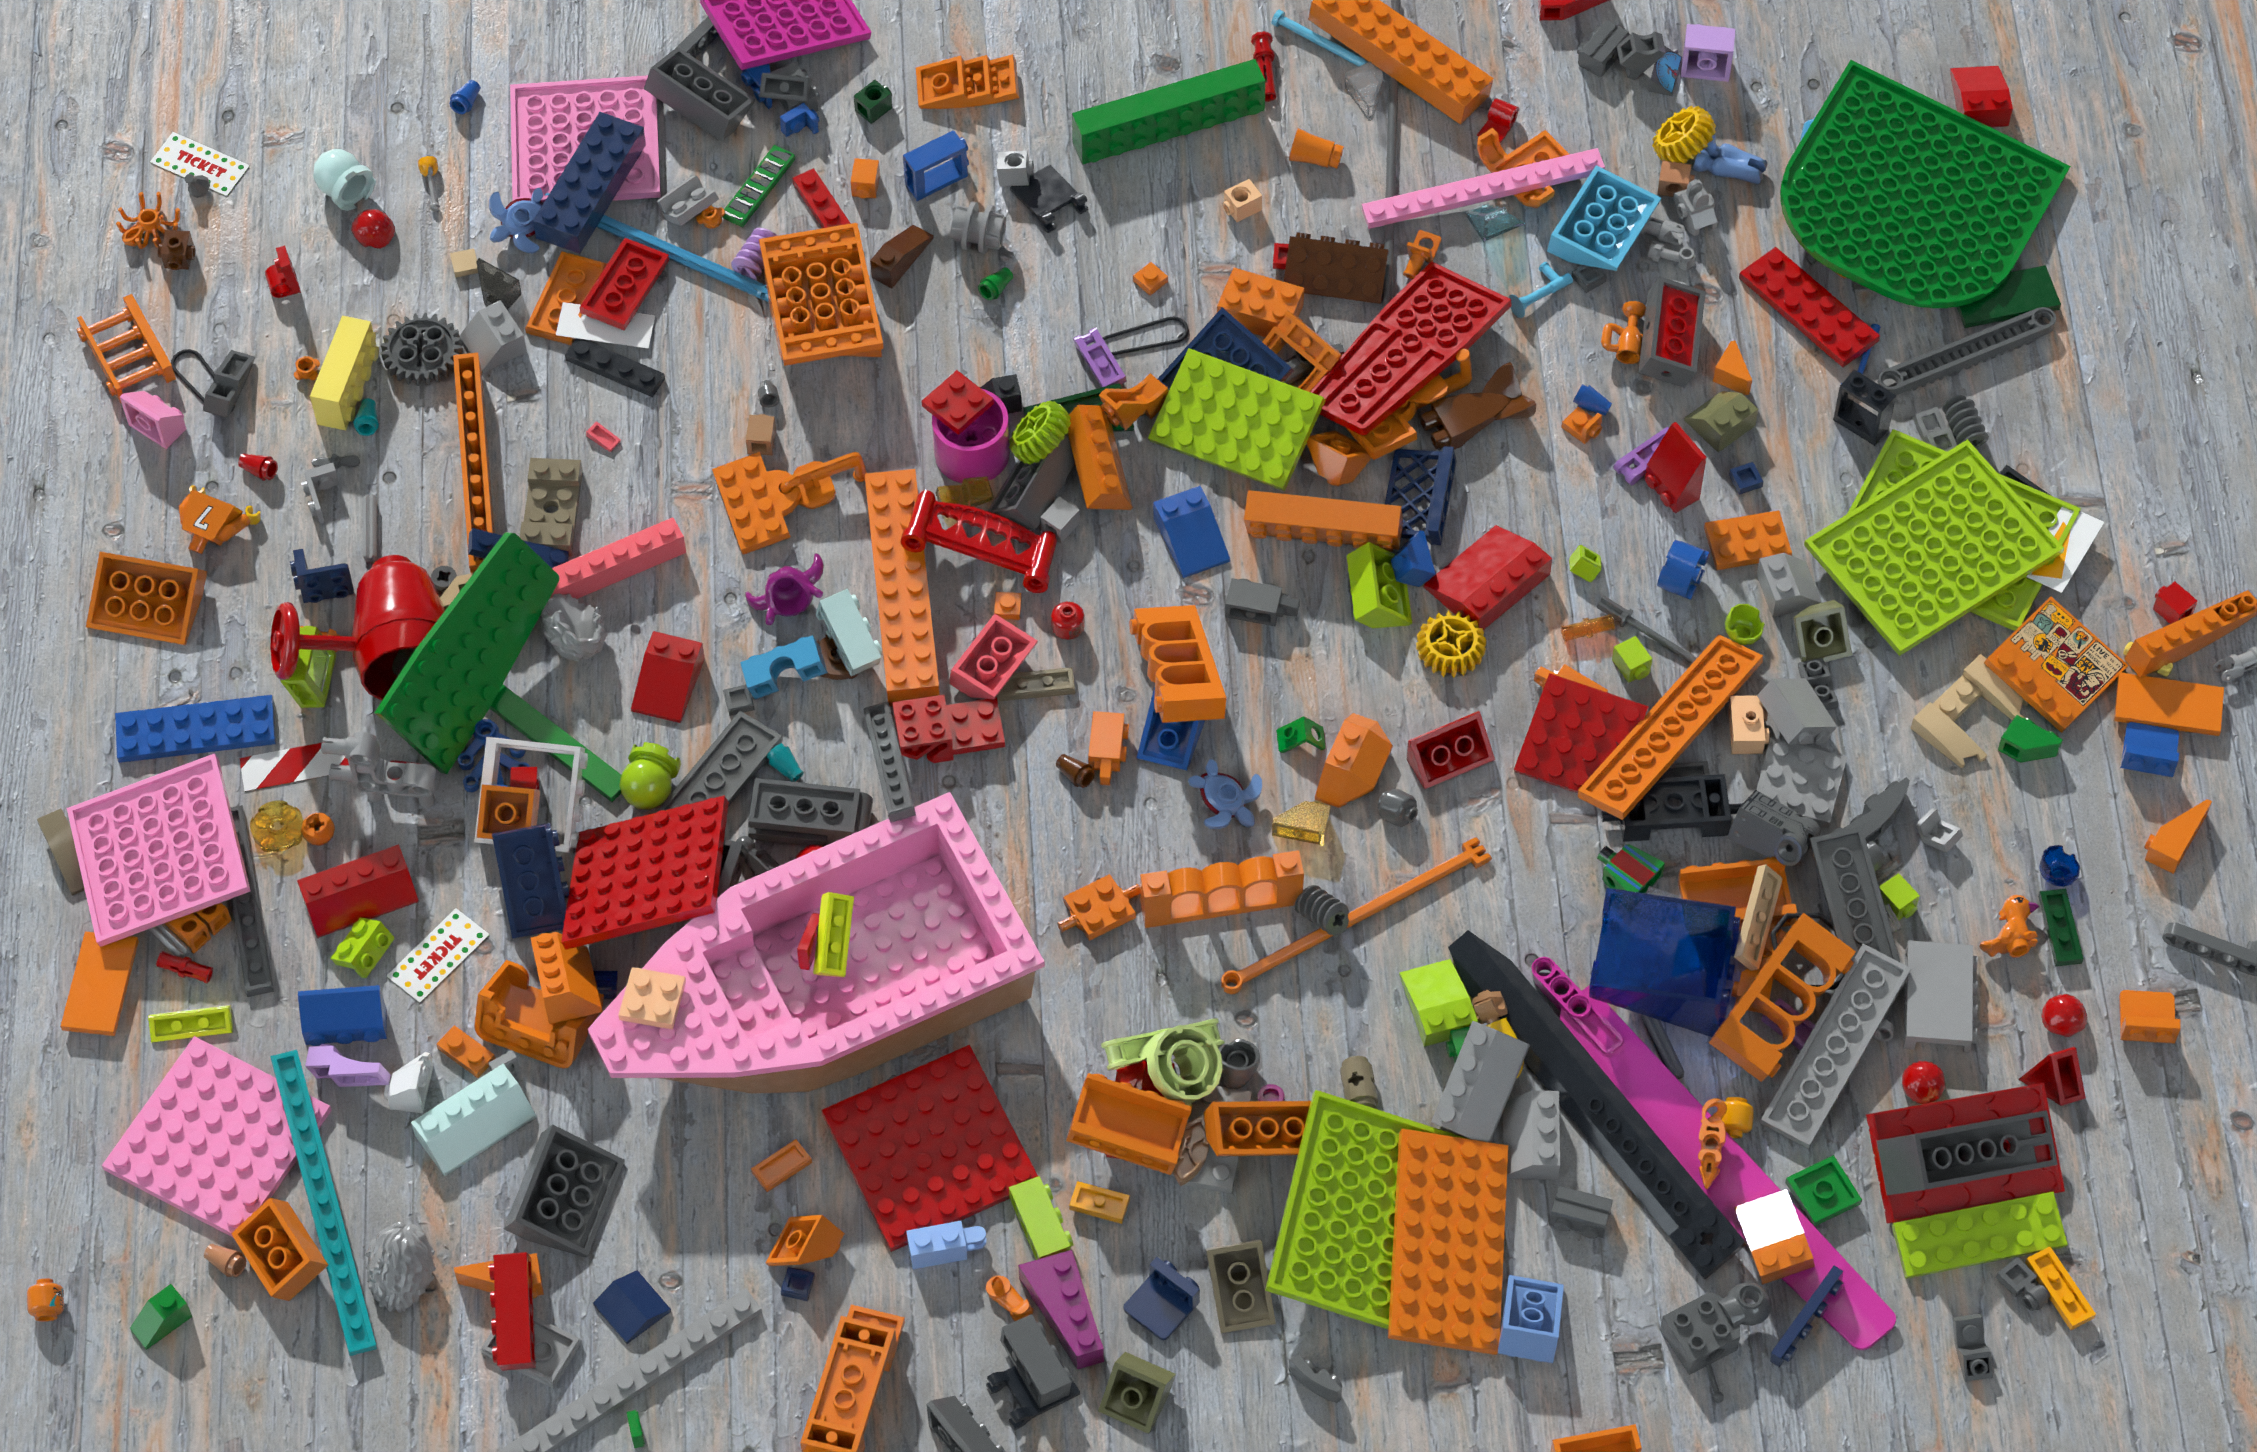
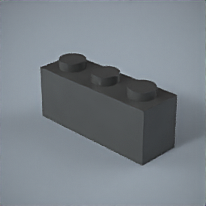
M1031 1314L1003 1326L1000 1341L1038 1407L1041 1408L1068 1396L1073 1379L1068 1368L1062 1367L1056 1347L1053 1344L1050 1345L1045 1338L1046 1332L1040 1322L1037 1323Z

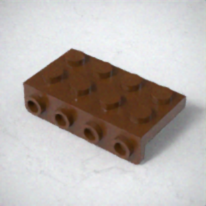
M1296 232V237L1290 236L1283 282L1303 287L1304 294L1381 304L1389 250L1384 249L1385 244L1370 242L1369 247L1360 246V241L1345 239V243L1335 242V237L1321 236L1320 240L1310 239L1311 234Z

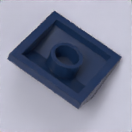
M638 1270L614 1280L593 1302L595 1308L626 1344L671 1312V1308Z

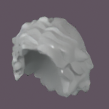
M569 593L566 595L554 594L548 600L541 615L546 631L544 635L554 646L555 650L562 657L577 662L581 661V659L588 660L593 655L600 653L607 637L602 611L598 607L594 608L591 605L585 607L584 603L578 602Z
M397 1222L380 1231L377 1237L370 1241V1247L365 1256L368 1257V1265L366 1266L367 1282L369 1283L368 1289H371L373 1298L379 1302L380 1307H386L390 1312L397 1310L401 1313L410 1308L413 1303L418 1302L419 1296L426 1292L425 1289L434 1279L432 1272L435 1271L436 1267L432 1259L435 1251L429 1244L424 1230L415 1224L406 1225Z

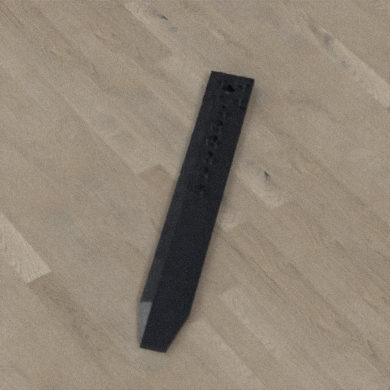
M1469 930L1453 942L1448 949L1469 995L1474 998L1478 996V993L1486 990L1501 992L1508 1014L1499 1017V1019L1506 1018L1517 1039L1530 1045L1524 1059L1525 1063L1549 1091H1559V1104L1704 1279H1707L1746 1246L1747 1242L1516 965ZM1713 1233V1244L1711 1246L1708 1244L1702 1246V1236Z

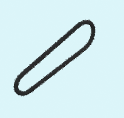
M1173 316L1109 334L1102 338L1106 340L1169 320L1179 321L1185 327L1184 335L1178 339L1111 352L1112 355H1119L1178 343L1187 337L1189 329L1183 319Z
M185 349L177 352L171 360L173 371L204 402L205 398L176 369L175 360L184 353H192L200 359L213 378L215 373L197 351Z

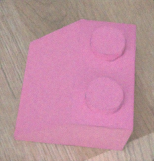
M146 391L123 393L120 396L128 425L163 448L168 449L186 430L182 412L176 407L171 408L167 406L157 395L152 396Z

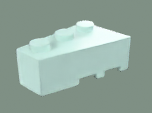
M847 588L820 600L816 617L819 621L824 620L828 628L826 631L829 639L833 638L838 648V655L849 674L853 676L878 665L883 651L877 640L873 641L869 633L872 630L867 618H862L858 610L860 609V604L854 594L851 595Z

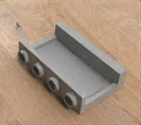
M1908 940L1905 950V965L1911 968V972L1904 983L1903 1048L1914 1049L1916 1042L1962 1045L1963 1052L1969 1053L1971 1044H1976L1977 1028L1973 1027V1020L1977 1018V1004L1973 1003V996L1977 995L1978 981L1973 979V972L1977 971L1978 956H1973V945Z

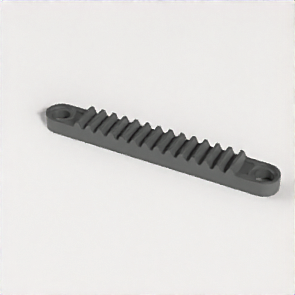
M2046 307L2034 309L1885 369L1879 374L1877 384L1895 395L1911 389L1915 391L1918 386L1925 387L1928 382L1932 384L1936 379L1942 380L1945 375L1949 377L1955 371L1959 373L1963 368L1967 370L1973 364L1976 366L1980 361L1984 363L1990 357L1994 359L1997 354L2003 355L2007 350L2011 352L2015 347L2021 348L2024 343L2028 345L2032 340L2049 334L2055 327L2056 315L2051 309ZM2045 317L2050 323L2042 325L2036 319ZM1885 379H1893L1897 385L1889 387L1883 381Z

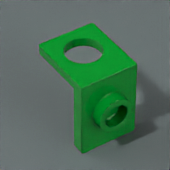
M1304 716L1276 730L1278 751L1281 753H1285L1305 742L1320 750L1326 749L1323 726ZM1312 728L1318 735V741L1312 735Z

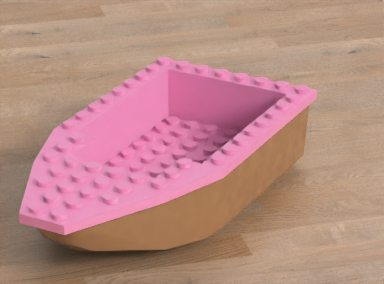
M948 792L914 807L916 816L891 823L889 819H886L730 887L717 898L715 913L693 918L668 939L642 969L685 976L686 984L673 1030L619 1020L618 1014L626 990L625 987L588 1028V1033L611 1078H660L751 1094L809 1092L859 1075L1031 998L1035 971L1045 967V962L953 796ZM827 892L854 896L845 977L814 975V960L810 970H803L799 967L798 945L813 913L820 914L821 897Z

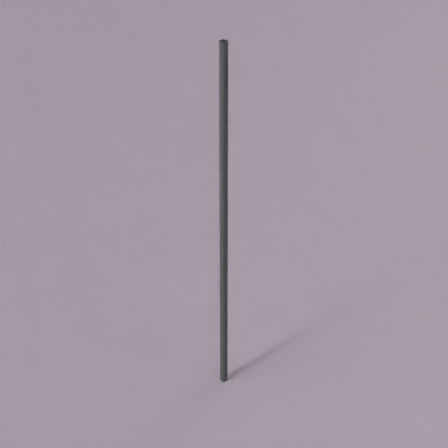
M1391 0V8L1399 14L1401 11V0ZM1389 76L1385 198L1395 196L1398 81ZM1394 223L1384 225V249L1389 250L1382 294V309L1392 300Z

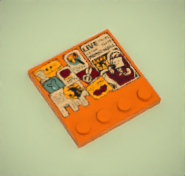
M2049 597L1984 662L1988 668L2061 733L2118 678L2119 672L2123 673L2129 666L2053 597Z

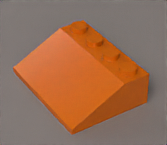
M100 551L86 627L186 645L203 597L207 571Z

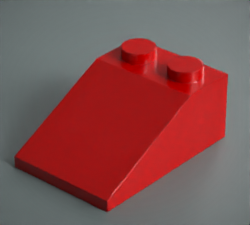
M1999 66L1950 68L1958 112L1989 127L2009 126L2013 107L2008 85Z
M1677 422L1672 423L1647 463L1645 473L1647 485L1660 495L1663 504L1666 507H1670L1674 513L1681 511L1700 499L1707 458Z
M653 631L644 654L631 711L681 723L705 660L703 643Z

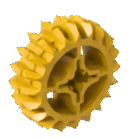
M1689 106L1687 109L1682 108L1680 112H1674L1672 117L1667 118V121L1661 124V128L1655 132L1656 136L1652 139L1654 142L1652 146L1660 160L1676 163L1682 162L1685 164L1689 159H1694L1697 154H1701V151L1708 147L1707 144L1713 140L1712 136L1716 133V125L1712 116L1704 108L1699 106Z
M1449 610L1446 616H1442L1438 612L1436 619L1429 617L1427 624L1423 623L1417 634L1418 642L1416 643V649L1419 652L1418 657L1420 660H1424L1425 668L1432 666L1433 674L1439 670L1443 677L1446 673H1451L1454 678L1457 672L1464 676L1467 669L1473 672L1475 665H1480L1482 662V657H1484L1486 651V639L1483 628H1478L1477 621L1470 622L1469 615L1462 618L1460 612L1456 616H1452ZM1441 634V637L1436 639V642L1431 643L1436 636ZM1471 645V648L1466 653L1461 654V651Z

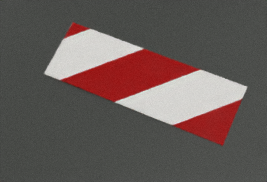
M325 742L239 758L244 792L328 776L332 763L347 766L349 762L344 755L322 754L321 746Z

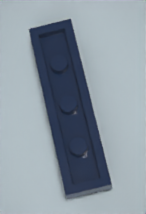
M472 528L469 532L468 555L485 559L503 535ZM524 541L551 568L568 562L569 551Z
M1835 1265L1831 1268L1771 1352L1770 1362L1780 1367L1784 1360L1789 1362L1797 1351L1795 1345L1800 1338L1805 1340L1813 1328L1810 1325L1815 1317L1820 1319L1829 1306L1826 1302L1830 1296L1836 1297L1844 1285V1282H1842L1843 1271Z

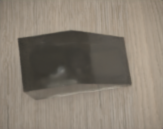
M478 258L476 263L484 304L487 307L501 300L508 311L522 294L519 279Z

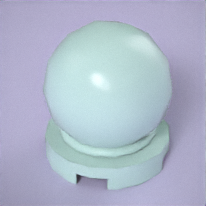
M332 149L322 153L314 164L313 177L316 185L324 194L332 197V201L341 210L349 211L357 208L354 204L362 198L367 200L376 184V180L372 175L373 172L367 166L360 165L353 154L342 149Z

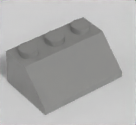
M1529 1091L1507 1100L1502 1113L1503 1145H1508L1507 1179L1558 1180L1560 1171L1559 1091Z

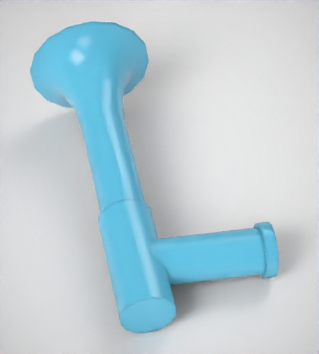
M1543 262L1539 266V271L1543 272L1552 282L1524 297L1518 298L1516 295H1509L1512 312L1518 318H1523L1525 316V309L1530 304L1573 283L1572 276L1567 273L1560 277L1547 262Z

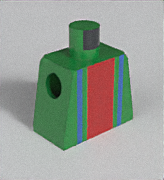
M1626 844L1618 853L1605 846L1597 856V859L1606 865L1603 870V882L1630 909L1663 876L1665 863L1631 844Z

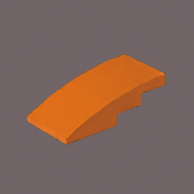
M1013 54L993 60L984 55L966 61L963 60L962 56H957L916 67L918 106L920 109L966 108L1019 98L1017 65Z

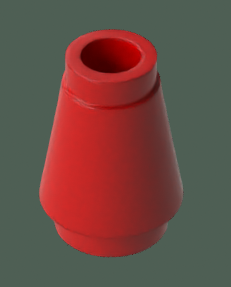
M243 453L238 461L240 468L263 481L273 479L278 470V464L271 456Z

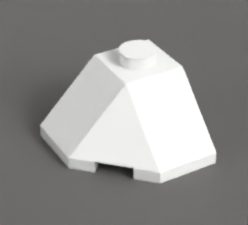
M424 1052L392 1074L391 1082L385 1086L384 1098L388 1099L391 1110L423 1113L434 1066L430 1053Z

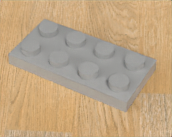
M1216 1086L1209 1095L1194 1102L1191 1120L1202 1115L1204 1117L1203 1112L1212 1102H1249L1252 1098V1092ZM1209 1144L1208 1155L1203 1167L1184 1186L1232 1194L1240 1156H1216Z

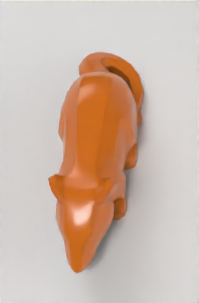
M1718 1098L1710 1099L1704 1104L1702 1119L1700 1120L1702 1123L1699 1131L1701 1150L1698 1153V1159L1701 1166L1698 1169L1705 1189L1711 1186L1716 1176L1720 1173L1718 1165L1722 1159V1147L1726 1142V1128L1721 1119L1726 1114L1727 1105ZM1713 1106L1717 1107V1111L1707 1119L1705 1117L1707 1110Z

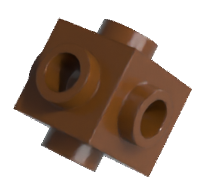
M165 230L163 243H160L158 246V257L162 258L164 268L189 270L191 260H194L196 255V248L190 231Z

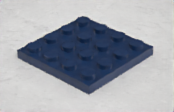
M1222 307L1159 376L1158 380L1170 390L1188 348L1283 383L1294 370Z

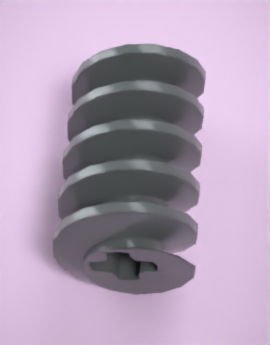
M1956 395L1943 404L1942 410L1946 414V419L1949 422L1957 445L1968 439L1977 448L1984 444L1989 436L1985 432V426L1981 424L1982 419L1978 416L1977 408H1974V401L1966 399L1963 395Z
M1317 885L1308 886L1296 899L1294 910L1326 931L1329 935L1336 936L1345 932L1349 922V910L1345 903L1340 902L1339 899L1334 898L1333 895L1328 894Z

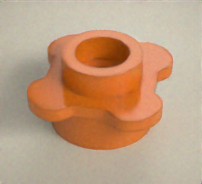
M710 205L696 217V220L699 224H704L706 228H716L722 223V216L725 215V210L722 207L716 208Z
M304 356L295 362L296 372H294V378L296 380L310 379L313 381L317 379V369L320 366L318 359Z

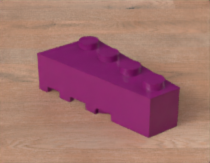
M1072 1250L1018 1265L1020 1281L1031 1294L1032 1300L1045 1316L1046 1322L1059 1338V1342L1076 1369L1103 1363L1104 1348Z

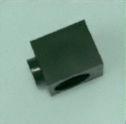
M873 80L854 95L855 111L870 124L874 123L893 108L892 92L886 85H881L878 81Z

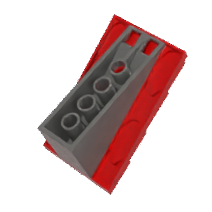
M2044 1083L1866 1114L1887 1224L2053 1191L2054 1194L2065 1192Z

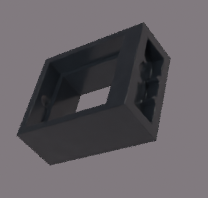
M1854 369L1839 387L1833 420L1875 446L1889 430L1896 395ZM1854 397L1876 410L1878 416L1854 402Z

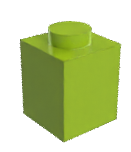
M1636 636L1614 646L1612 661L1628 683L1636 679L1641 680L1651 672L1652 657Z
M1899 873L1879 886L1885 910L1895 922L1903 917L1909 918L1917 911L1920 895Z

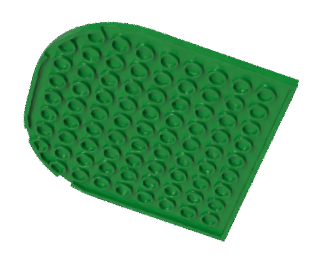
M1850 60L1786 166L1781 181L1780 202L1785 221L1793 236L1814 259L1825 267L1900 303L1923 308H1951L1967 305L1986 297L2007 279L2071 166Z

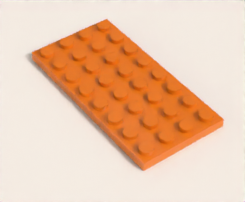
M1401 1129L1399 1132L1388 1339L1492 1355L1498 1354L1501 1326L1508 1145L1409 1129Z

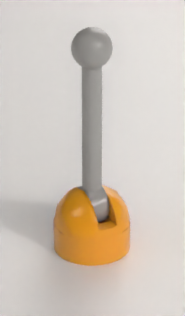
M425 156L418 160V168L423 176L428 177L432 201L430 209L436 212L440 209V205L436 201L432 176L438 171V163L435 157Z

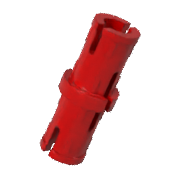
M165 951L159 954L156 963L157 967L178 973L179 977L185 978L187 976L207 984L213 974V967L194 962L189 957L185 956L182 958Z

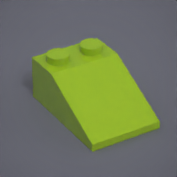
M1451 959L1399 972L1424 1047L1448 1041L1450 1030L1469 1027L1472 1021L1478 1023L1470 997Z

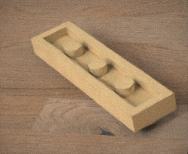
M1761 865L1757 868L1734 958L1750 971L1758 970L1760 967L1783 879L1767 865Z

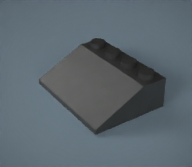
M551 1125L539 1137L503 1229L530 1242L582 1257H588L625 1160L555 1125Z

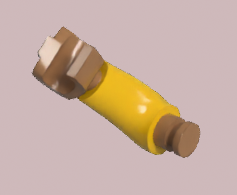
M1486 990L1478 993V996L1472 999L1478 1023L1484 1024L1487 1022L1486 1026L1517 1039L1507 1019H1499V1017L1508 1014L1501 992ZM1523 1061V1064H1522V1066H1521V1069H1520V1071H1519V1074H1518L1517 1078H1518V1077L1520 1076V1074L1522 1073L1523 1066H1524V1061Z

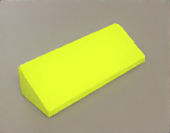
M832 892L822 895L813 969L814 975L845 977L854 896Z
M231 1005L148 1015L151 1042L233 1033Z

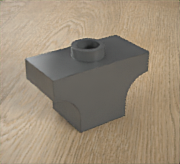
M1632 32L1617 45L1620 65L1625 67L1627 78L1632 80L1638 78L1666 54L1663 36L1658 32H1653L1649 35H1638Z

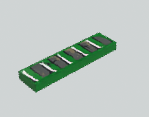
M773 145L725 207V215L722 218L743 228L795 161V154Z

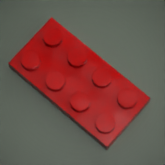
M624 238L580 305V313L625 331L668 264L669 255Z

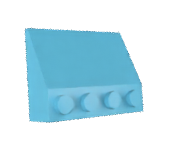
M1596 165L1551 234L1547 252L1570 263L1616 271L1660 203L1661 197Z

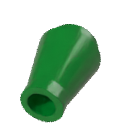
M1003 267L1001 270L981 279L978 285L979 293L986 300L997 299L1007 284L1013 279V273L1010 269Z

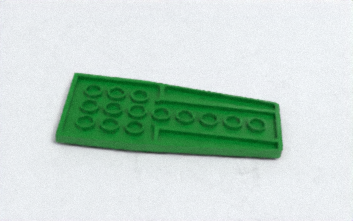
M505 532L418 645L374 712L440 773L448 774L474 734L475 725L488 712L560 579L559 575L516 533Z

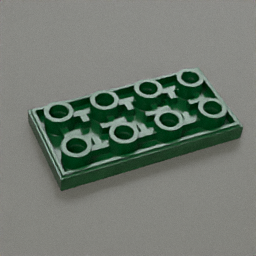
M2044 265L2011 272L2007 279L1991 294L1973 303L1958 306L1957 310L1964 328L2009 320L2040 307H2046L2052 311L2060 310L2061 303L2047 267Z

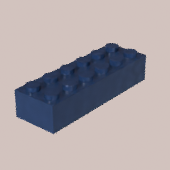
M603 112L598 113L533 220L536 239L581 254L646 146L644 127Z

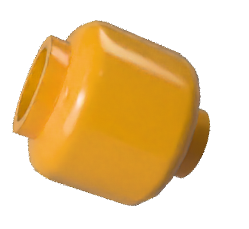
M1727 1097L1724 1101L1727 1105V1111L1721 1120L1725 1124L1726 1132L1732 1138H1742L1744 1133L1750 1132L1753 1128L1754 1109L1751 1104L1747 1103L1748 1100L1745 1098Z

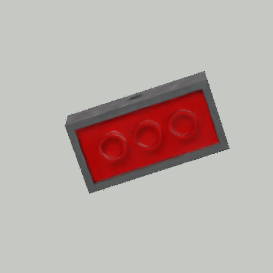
M1663 277L1657 279L1647 294L1639 374L1683 388L1697 373L1706 291Z

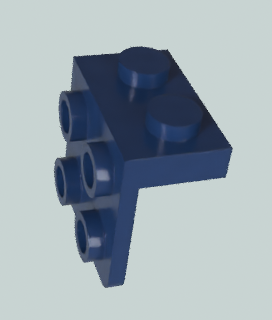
M293 550L294 561H290L295 589L301 590L303 603H317L325 599L344 598L354 593L348 564L342 563L308 569L304 550Z
M1156 1256L1150 1263V1276L1126 1301L1123 1310L1160 1340H1167L1200 1303V1289L1192 1278L1183 1277L1177 1272L1176 1267L1167 1260L1163 1262Z

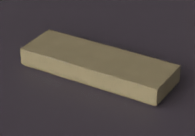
M1073 668L1014 673L997 695V701L1075 694Z

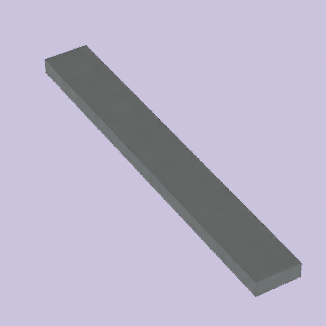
M883 702L863 709L890 823L916 816L889 703Z
M243 805L231 807V812L251 891L231 898L246 995L251 997L274 992L245 813Z

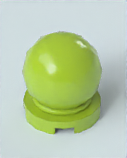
M644 742L642 747L634 744L628 757L630 764L624 769L619 784L621 793L627 803L643 810H651L661 806L671 792V779L677 776L681 767L680 758L676 757L674 759L668 755L669 749L658 744Z

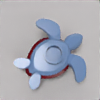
M541 188L535 189L531 198L515 199L506 208L501 202L499 192H494L490 196V212L496 219L501 221V225L492 230L490 241L497 243L510 237L513 238L514 245L521 251L533 254L539 250L540 247L530 241L528 237L535 234L533 220L543 205V202H541L543 198Z
M1210 759L1205 767L1207 773L1202 774L1201 777L1196 775L1188 779L1190 786L1200 788V794L1205 805L1216 814L1204 820L1206 827L1210 829L1225 828L1230 824L1231 818L1234 817L1244 827L1254 826V815L1251 810L1244 806L1246 803L1253 802L1260 797L1262 779L1258 774L1253 775L1249 786L1243 789L1240 782L1234 777L1218 773L1216 761Z

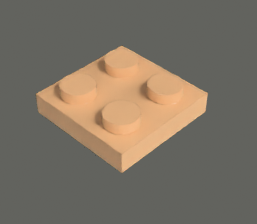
M632 967L618 1014L619 1020L673 1030L686 984L685 976Z

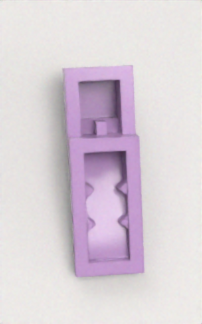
M321 1044L320 1046L309 1047L305 1067L316 1079L331 1078L339 1087L389 1085L391 1075L381 1063L360 1062L343 1057L335 1046L330 1044Z

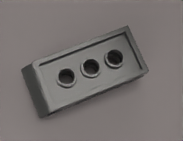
M755 778L748 819V837L761 841L826 846L870 827L873 798L867 793L860 792V789Z

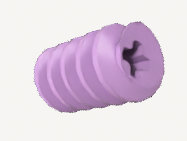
M764 228L754 229L751 236L748 237L746 243H744L741 250L732 260L731 267L733 271L757 280L756 276H760L762 273L761 269H764L759 239L777 235Z

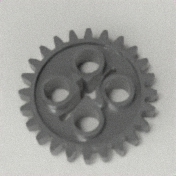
M415 313L413 320H409L405 316V323L401 324L396 321V329L388 328L389 335L383 336L384 343L381 344L382 360L384 361L385 368L389 369L391 376L397 375L398 381L406 378L408 385L412 380H416L417 386L421 384L422 380H425L426 384L430 385V379L433 378L435 381L440 382L439 376L441 374L449 377L447 370L454 371L453 355L463 354V345L458 329H454L453 323L447 324L445 317L438 321L437 314H434L430 319L427 313H424L422 318H418V315ZM425 332L423 337L425 345L422 346L421 336ZM421 351H422V365L419 366V363H420V356H419V354H420Z

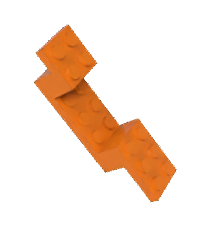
M852 1304L847 1317H840L800 1442L802 1452L865 1451L864 1432L883 1372H890L905 1324V1317Z

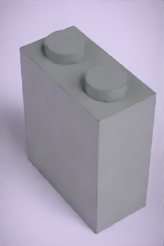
M1806 678L1772 679L1757 695L1788 744H1823L1830 739V734L1837 728L1834 720Z

